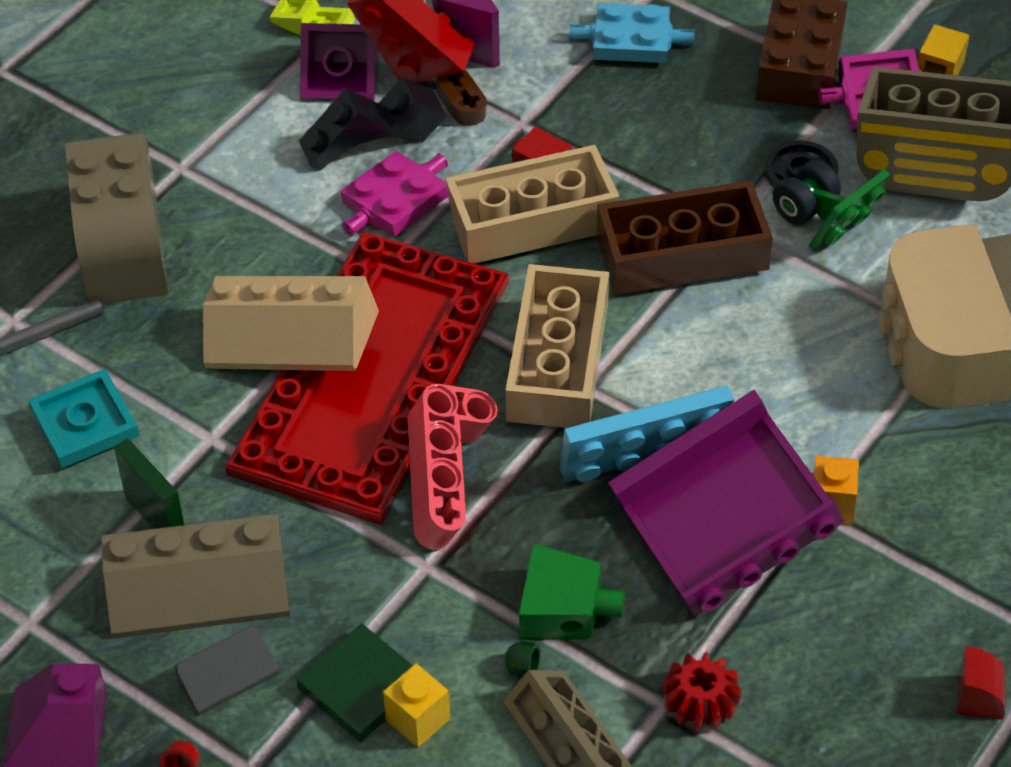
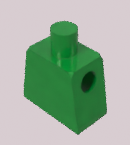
M533 544L519 611V639H588L592 637L596 615L622 618L625 591L601 588L602 565L597 561Z

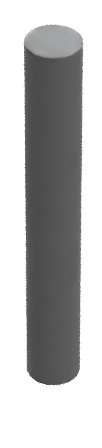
M99 299L0 338V356L104 314Z

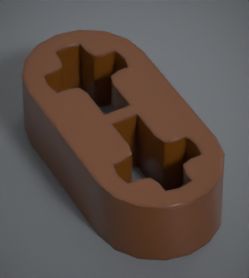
M466 70L461 73L436 78L438 97L458 123L473 126L483 122L487 113L486 98Z

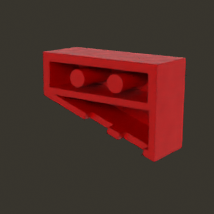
M348 0V7L398 81L405 77L416 83L465 71L476 41L468 34L464 37L449 25L451 19L443 12L437 14L423 2L424 0Z

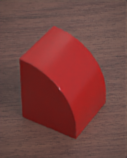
M965 646L958 673L957 714L995 719L1004 718L1006 672L1003 663L993 654L979 648Z

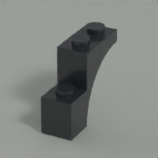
M402 77L379 103L345 88L319 119L305 132L299 143L310 166L322 171L342 153L372 140L402 137L423 142L447 115L434 91Z

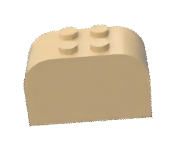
M970 224L922 230L901 237L893 245L890 252L885 284L882 287L883 297L881 309L878 312V326L882 335L887 334L890 363L892 366L898 367L906 390L921 403L942 409L1010 401L1011 315L977 225Z

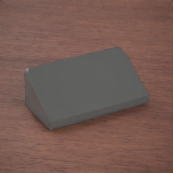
M254 625L177 663L174 667L177 681L198 715L279 674V670Z

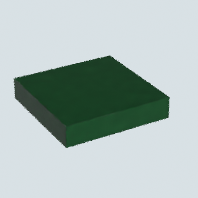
M129 438L114 446L127 501L153 529L185 525L178 491Z
M361 623L296 678L297 688L361 743L386 721L383 691L413 665Z

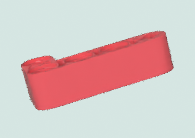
M432 384L427 386L408 412L413 531L417 541L427 549L440 550L444 548L465 523L466 508L461 443L477 441L497 416L496 402L486 392L444 384Z

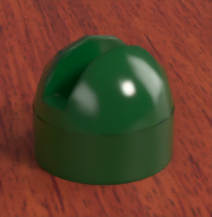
M516 642L509 646L505 652L504 660L508 671L512 675L522 678L528 670H538L541 656L540 646L538 643Z

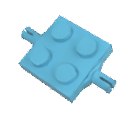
M598 3L597 16L592 25L570 23L569 39L591 40L594 47L593 60L667 63V52L672 44L694 45V29H672L673 26L669 21L670 7L654 4L644 6Z

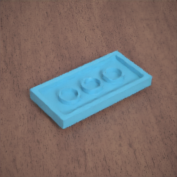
M729 386L719 387L565 428L559 467L564 482L574 480L580 482L590 481L601 473L614 469L627 471L732 404L734 398Z

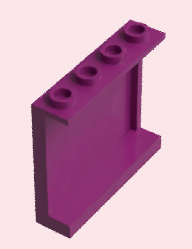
M755 390L744 395L608 482L623 509L694 617L702 612L716 609L727 596L740 588H746L755 584L763 573L777 564L791 561L802 548L815 540L827 538L835 532L838 525L844 522L837 502L834 498L830 499L772 420L762 399Z

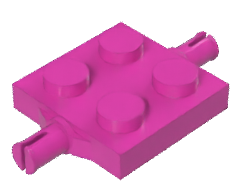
M915 49L841 56L838 61L841 76L840 87L819 88V103L823 105L842 102L847 111L850 133L857 132V112L872 68L882 67L920 71L917 65Z
M395 151L340 191L342 202L356 211L354 216L342 223L345 233L352 237L366 225H372L384 229L393 236L398 235L448 198L445 181L436 176L437 173L448 167L447 159L438 153L423 165L417 164Z

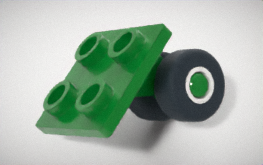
M811 160L797 171L796 178H787L774 188L772 193L773 203L779 214L791 224L802 225L814 217L815 214L824 221L808 245L815 251L824 243L831 247L846 233L844 229L846 226L852 223L856 227L871 214L872 209L870 207L886 192L883 185L890 174L886 169L882 170L846 198L839 196L841 185L833 169L822 161Z

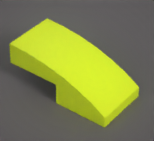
M280 0L270 15L271 23L285 30L301 35V23L353 24L355 17L350 8L320 7L317 0Z

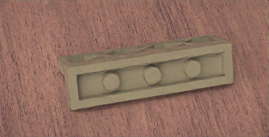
M528 670L504 699V704L548 767H632L564 671Z

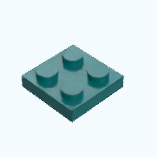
M106 369L28 400L30 410L61 469L110 449L127 438L131 440L140 436L135 420Z

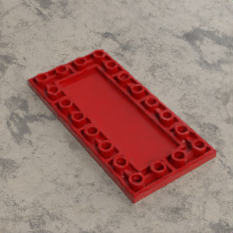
M363 231L337 276H365L379 309L356 371L281 370L225 465L227 476L382 525L410 472L408 412L427 386L432 384L455 386L509 283V274Z

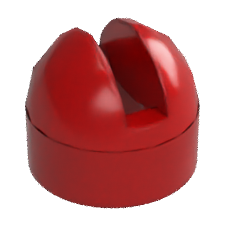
M174 741L167 746L161 755L159 766L198 767L200 754L197 747L191 742ZM183 756L186 757L187 766H181Z

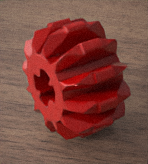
M707 651L702 655L701 660H696L687 653L683 659V664L672 663V666L669 668V677H666V680L663 681L662 692L665 696L667 713H677L676 720L679 726L689 720L692 721L696 732L701 729L703 723H708L713 729L717 730L721 719L731 721L735 714V706L740 702L741 690L739 689L740 686H738L739 677L737 671L727 670V663L724 657L716 662H712Z

